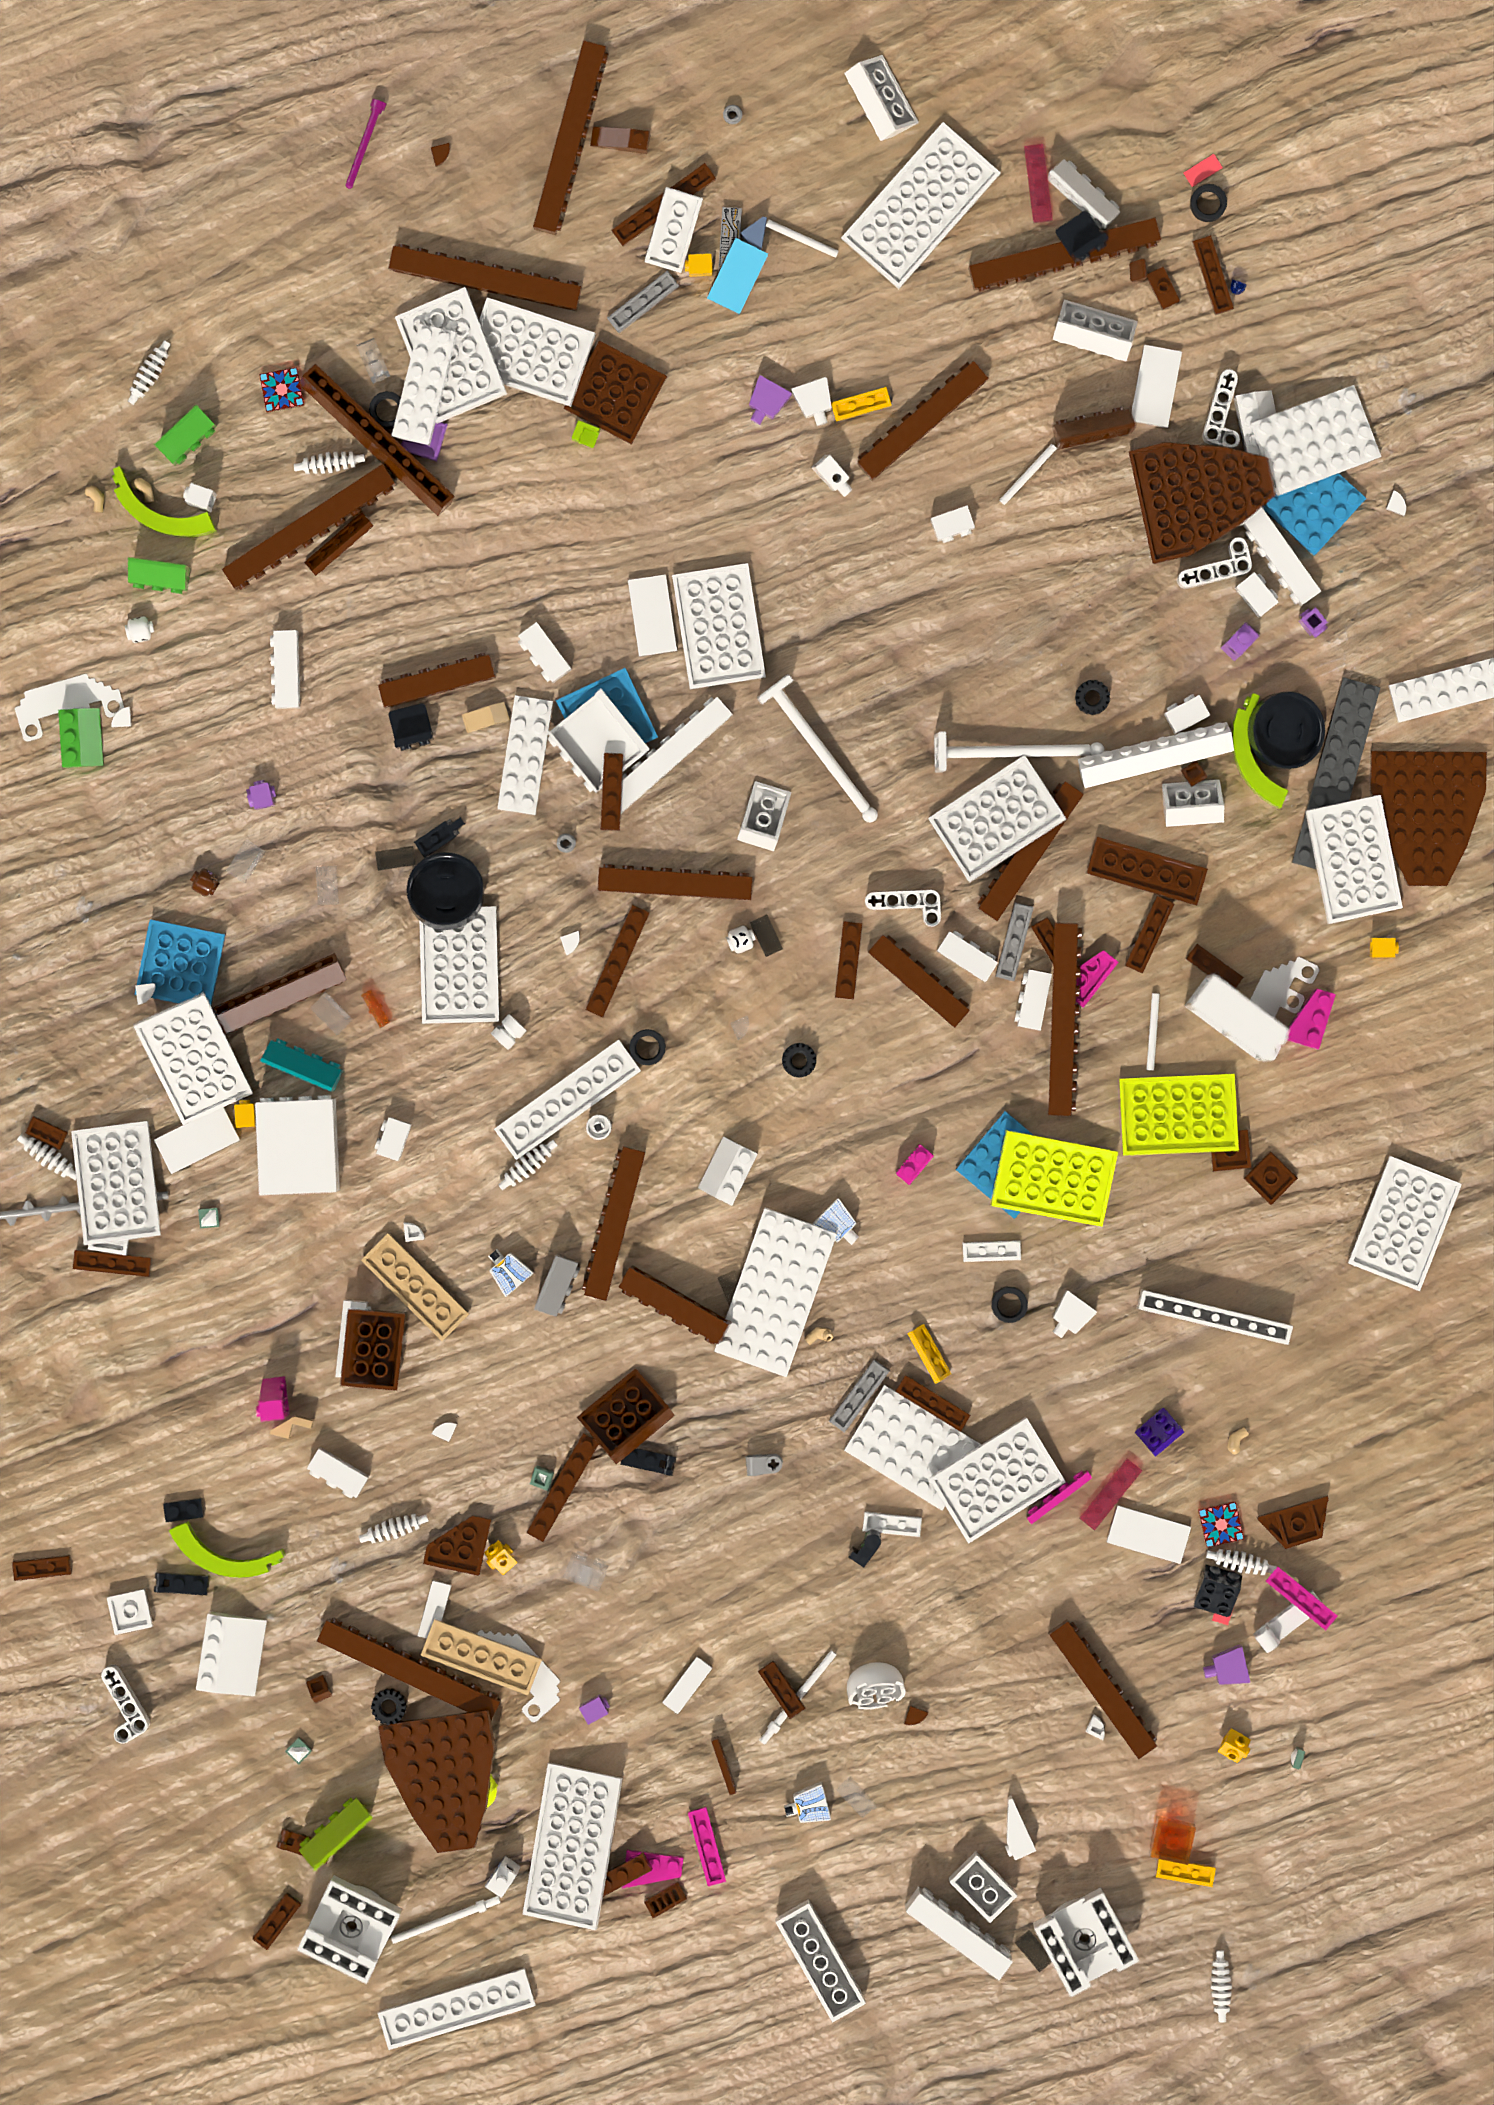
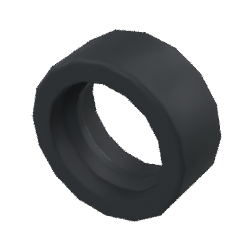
M1214 184L1199 186L1190 199L1192 214L1203 222L1218 220L1224 214L1227 207L1225 192ZM1212 192L1218 196L1220 206L1215 213L1205 214L1199 210L1197 200L1202 193Z
M390 391L380 392L370 402V416L383 428L392 429L394 428L396 418L392 421L380 419L376 412L377 405L384 399H392L399 407L401 397Z
M645 1029L637 1032L632 1037L629 1050L636 1062L649 1066L656 1064L663 1058L666 1044L660 1033ZM645 1036L655 1038L659 1044L657 1055L650 1059L641 1057L636 1049L639 1039Z
M1006 1286L994 1293L991 1300V1308L993 1314L999 1320L1005 1323H1014L1025 1316L1028 1309V1301L1020 1289ZM1007 1293L1016 1295L1021 1302L1019 1312L1012 1316L1002 1314L998 1307L999 1299Z

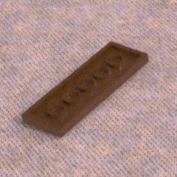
M1097 837L1086 874L1197 906L1208 869Z

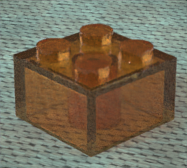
M1157 1816L1149 1849L1150 1857L1188 1865L1196 1831L1195 1824Z

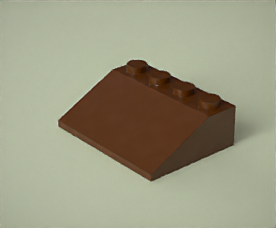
M1117 407L1112 409L1111 413L1105 414V411L1093 413V417L1086 418V415L1075 417V421L1067 422V419L1056 421V425H1053L1052 429L1057 450L1132 434L1136 428V422L1129 409Z
M347 1309L340 1386L397 1391L405 1320L404 1313Z
M635 1368L577 1416V1419L617 1465L675 1415Z

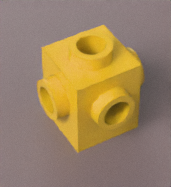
M499 1540L490 1545L484 1552L488 1558L486 1560L487 1564L492 1569L496 1568L502 1575L517 1564L511 1547L507 1543L503 1545Z
M1231 1728L1223 1737L1218 1752L1238 1763L1242 1757L1246 1758L1251 1748L1248 1746L1251 1739Z

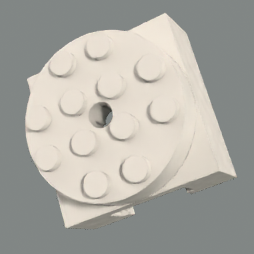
M334 1875L297 1950L367 1984L382 1950L397 1923L402 1908L382 1899L378 1894L366 1887L353 1885ZM355 1920L357 1928L350 1929L347 1926V1922Z
M1101 1887L1081 1898L1062 1904L1053 1913L1033 1923L1034 1929L1070 1997L1091 1987L1089 1982L1115 1968L1120 1972L1139 1962ZM1081 1932L1089 1935V1939L1086 1942L1079 1940Z

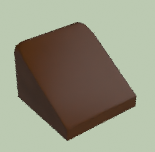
M1140 259L1129 264L1131 282L1145 281L1147 278L1146 260Z
M324 1675L306 1682L311 1699L315 1703L332 1696Z

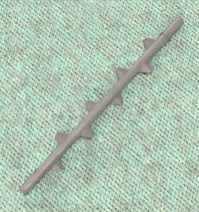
M168 1191L157 1193V1200L169 1199ZM65 1196L61 1197L58 1205L34 1208L30 1201H25L22 1209L0 1212V1219H6L10 1226H14L17 1217L41 1215L45 1221H49L52 1213L77 1210L80 1214L79 1202L69 1203Z

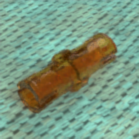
M372 989L363 993L361 997H363L370 1009L368 1012L374 1016L379 1028L391 1023L382 1009V1004H379L373 994Z

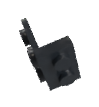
M1088 211L1081 212L1055 231L1075 263L1079 260L1084 262L1091 257L1090 253L1095 250L1098 252L1105 248L1109 239L1105 232L1102 233Z
M420 703L388 713L396 749L406 751L412 749V745L419 744V747L431 744L430 741L434 740L425 704Z
M1205 1564L1202 1583L1195 1598L1194 1607L1229 1617L1241 1590L1242 1575Z

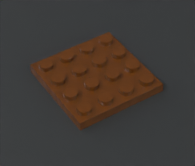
M599 341L583 370L571 407L565 405L563 409L632 445L667 376Z

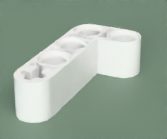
M1225 370L1219 377L1202 435L1203 440L1207 444L1234 449L1240 441L1237 432L1224 428L1238 376L1233 370ZM1230 375V379L1233 381H1230L1227 388H1223L1226 384V379L1224 378ZM1218 394H1226L1228 397V401L1224 403L1220 402L1218 400ZM1213 412H1220L1222 420H1214L1212 417ZM1207 431H1215L1217 438L1209 439ZM1226 436H1233L1235 444H1227L1225 441Z
M1235 538L1229 543V560L1182 571L1177 577L1178 585L1183 589H1188L1247 574L1251 570L1252 562L1246 541L1243 538ZM1235 542L1242 544L1243 549L1241 552H1236L1233 549ZM1239 561L1246 562L1247 569L1245 571L1238 568L1237 564ZM1221 565L1228 568L1229 572L1227 575L1219 573ZM1202 570H1207L1210 573L1208 580L1201 578L1200 572ZM1193 572H1196V579H1191L1188 584L1185 581L1182 582L1184 575L1189 578L1195 575Z
M934 890L873 892L865 898V905L870 910L922 908L923 921L929 927L936 926L941 919L940 896ZM932 893L936 896L934 904L926 902L927 894ZM914 894L917 897L915 905L907 903L906 898L908 895ZM881 895H885V907H881L882 903H876L875 907L868 903L872 896H875V899H882ZM890 895H895L898 898L897 905H889L887 898ZM929 913L937 915V921L933 924L929 923L926 919Z
M1310 1590L1309 1593H1311L1321 1602V1600L1318 1598L1313 1590ZM1291 1604L1259 1628L1253 1636L1266 1653H1269L1280 1644L1281 1639L1308 1620L1309 1617L1294 1604Z
M109 1665L103 1670L101 1677L126 1720L114 1732L115 1740L118 1743L124 1744L144 1733L150 1725V1720L120 1668L116 1665ZM109 1671H110V1672H113V1671L115 1672V1675H114L113 1677H112V1676H111V1677H108V1676H107V1674L109 1673ZM119 1679L120 1682H117V1683L113 1686L112 1684ZM118 1686L123 1687L126 1691L125 1695H119L116 1688ZM127 1703H132L135 1706L134 1712H129L126 1709ZM136 1720H142L145 1723V1727L142 1729L138 1728L135 1724ZM125 1729L128 1732V1737L122 1738L119 1735V1730Z

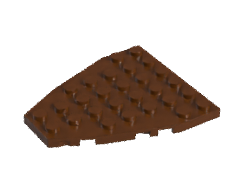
M1170 442L1128 451L1153 564L1193 555L1243 524L1276 496L1269 458L1226 447Z
M1370 751V791L1372 796L1381 795L1392 854L1404 876L1407 886L1448 885L1467 848L1486 793L1487 752Z
M489 1709L403 1721L390 1725H379L378 1729L384 1763L412 1818L436 1852L442 1853L475 1848L478 1841V1833L482 1827V1819L488 1805L489 1781L493 1769V1754L495 1753Z

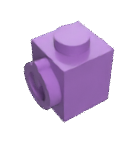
M1308 608L1300 614L1302 619L1298 622L1309 636L1313 635L1316 638L1328 628L1326 625L1328 622L1317 608H1314L1312 611Z
M260 780L253 782L254 786H250V789H246L249 805L254 807L255 810L275 806L273 797H276L274 786H270V783Z

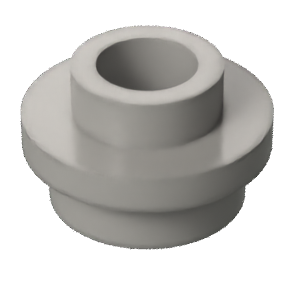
M729 105L724 109L723 118L728 124H737L742 119V111L736 105ZM735 112L736 117L730 118L729 114Z
M562 834L558 837L557 847L561 852L568 853L575 848L576 841L572 835ZM566 839L570 841L568 847L563 846V841Z

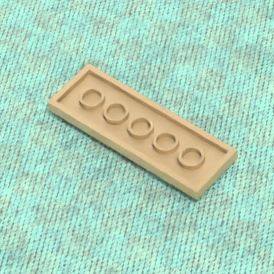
M389 1233L361 1260L441 1341L469 1315Z
M434 1619L421 1652L423 1657L525 1695H529L542 1658Z

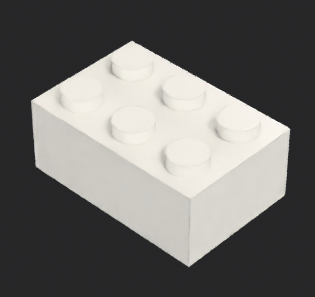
M976 1851L949 1877V1882L989 1923L1017 1897L1016 1891Z

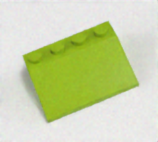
M350 1797L343 1804L344 1808L340 1812L336 1810L328 1818L330 1821L325 1826L321 1824L314 1830L316 1834L311 1839L307 1837L299 1844L301 1846L299 1849L300 1853L314 1871L373 1818L370 1811L357 1797L354 1799Z

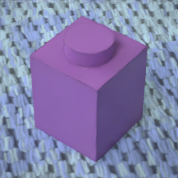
M600 1694L579 1706L588 1725L609 1713L608 1708H610L606 1698H601Z

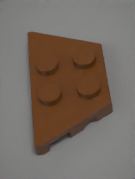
M1323 1496L1257 1516V1520L1285 1549L1314 1541L1323 1536L1329 1497Z

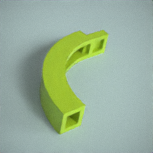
M120 466L113 469L115 473L112 475L116 486L120 485L119 488L114 489L117 498L123 507L146 527L161 534L183 538L204 536L217 531L208 512L188 518H173L150 510L140 502L132 491L123 469Z
M1252 693L1244 701L1243 707H1245V710L1238 708L1234 716L1232 725L1233 756L1242 778L1251 790L1268 804L1281 809L1288 790L1276 785L1263 774L1257 766L1250 749L1248 722L1260 698L1259 695Z
M189 1521L169 1529L177 1546L191 1561L212 1573L222 1576L244 1578L262 1575L271 1570L269 1563L272 1566L283 1562L282 1558L286 1556L284 1550L280 1549L256 1559H231L215 1553L204 1545L193 1531Z

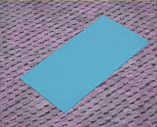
M735 238L707 299L740 314L768 253Z

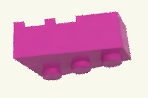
M1314 989L1287 1028L1289 1030L1287 1041L1319 1050L1336 994Z
M285 1376L262 1379L259 1404L256 1406L257 1417H260L261 1421L284 1419L290 1414Z

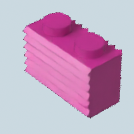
M918 1144V1147H915V1150H913V1153H910L908 1159H905L903 1165H900L901 1168L895 1171L896 1175L910 1185L934 1155Z

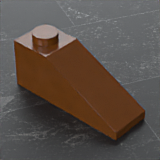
M593 127L590 146L647 154L650 132L631 128Z

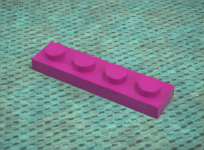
M1082 1470L1073 1476V1481L1059 1486V1491L1056 1494L1046 1496L1042 1500L1043 1504L1039 1507L1035 1505L1029 1509L1026 1518L1031 1525L1092 1479L1087 1470L1084 1472Z
M1278 1566L1266 1580L1270 1586L1325 1631L1337 1618L1338 1615Z
M707 1807L688 1811L707 1886L726 1882Z

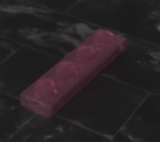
M1043 144L1024 146L1033 224L1051 222L1053 219Z
M1126 1459L1079 1519L1095 1531L1142 1470L1129 1459Z

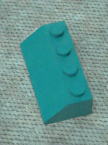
M279 1038L276 1041H270L260 1062L328 1091H335L343 1069L339 1068L340 1064L333 1061L326 1063L322 1061L323 1057L314 1053L311 1056L304 1053L305 1049L294 1046V1048L286 1046L288 1042Z

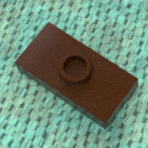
M1164 266L1147 274V280L1162 310L1180 302Z
M35 1116L32 1117L25 1134L61 1150L69 1133Z

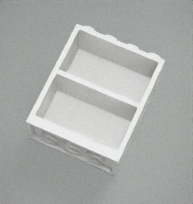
M1207 975L1185 1004L1186 1008L1258 1061H1271L1277 1053L1275 1050L1277 1046L1283 1045L1289 1037L1287 1035L1289 1030L1216 975Z
M331 1095L318 1096V1100H312V1096L298 1097L296 1101H293V1097H281L279 1101H274V1098H261L260 1102L255 1103L259 1195L340 1191L336 1099H331Z

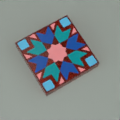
M297 367L259 374L267 413L305 406L302 389L299 385L300 378Z
M1235 1501L1198 1509L1207 1548L1244 1539Z

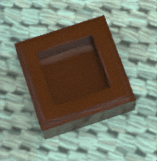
M1197 760L1181 770L1182 775L1191 787L1207 778V774Z

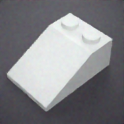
M755 781L737 840L774 851L792 792Z

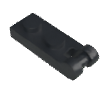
M636 1448L621 1460L620 1465L673 1476V1463H676L677 1457ZM660 1460L666 1461L665 1468L659 1466Z
M155 1572L156 1586H154V1592L208 1595L209 1576ZM164 1579L170 1580L169 1586H164Z

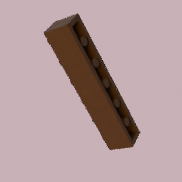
M485 653L474 655L475 659L467 660V658L455 660L456 664L437 665L438 669L430 670V668L418 670L419 674L416 675L406 673L400 675L401 679L394 681L393 678L381 680L382 684H379L378 688L383 706L388 708L495 679L496 675L490 655H485Z
M882 935L868 953L955 1028L970 1011L967 1008L969 1004L962 998L957 1000L953 996L955 992L947 985L942 987L938 983L940 979L933 973L930 975L924 971L926 967L921 962L911 960L909 958L911 954L903 947L900 950L895 946L897 942L891 936L887 935L885 937Z
M633 1265L629 1267L619 1285L623 1294L629 1297L635 1296L642 1305L654 1307L655 1312L662 1316L668 1315L672 1318V1322L680 1326L682 1324L687 1326L688 1331L695 1335L701 1334L705 1337V1341L710 1344L721 1343L732 1324L726 1318Z

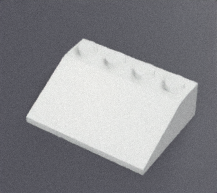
M210 1611L207 1615L196 1690L255 1696L267 1620Z

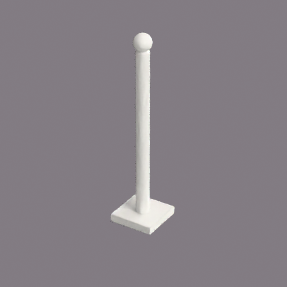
M786 675L758 696L757 700L760 704H763L772 696L775 698L859 811L863 812V819L869 823L874 822L878 816L877 811L870 807L860 791L782 690L793 681L790 675Z
M938 732L934 735L936 773L947 771L946 758L1022 757L1024 755L1026 757L1088 756L1104 752V746L1099 742H1095L1091 746L1089 744L946 746V732Z

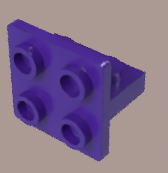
M1162 1408L1139 1427L1135 1433L1156 1457L1180 1437L1184 1431L1165 1408Z

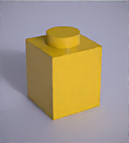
M712 254L688 255L689 260H685V272H689V277L712 276Z
M1370 938V957L1394 958L1395 954H1398L1399 943L1395 942V938Z
M239 1100V1104L234 1105L236 1128L255 1127V1103H251L250 1100Z

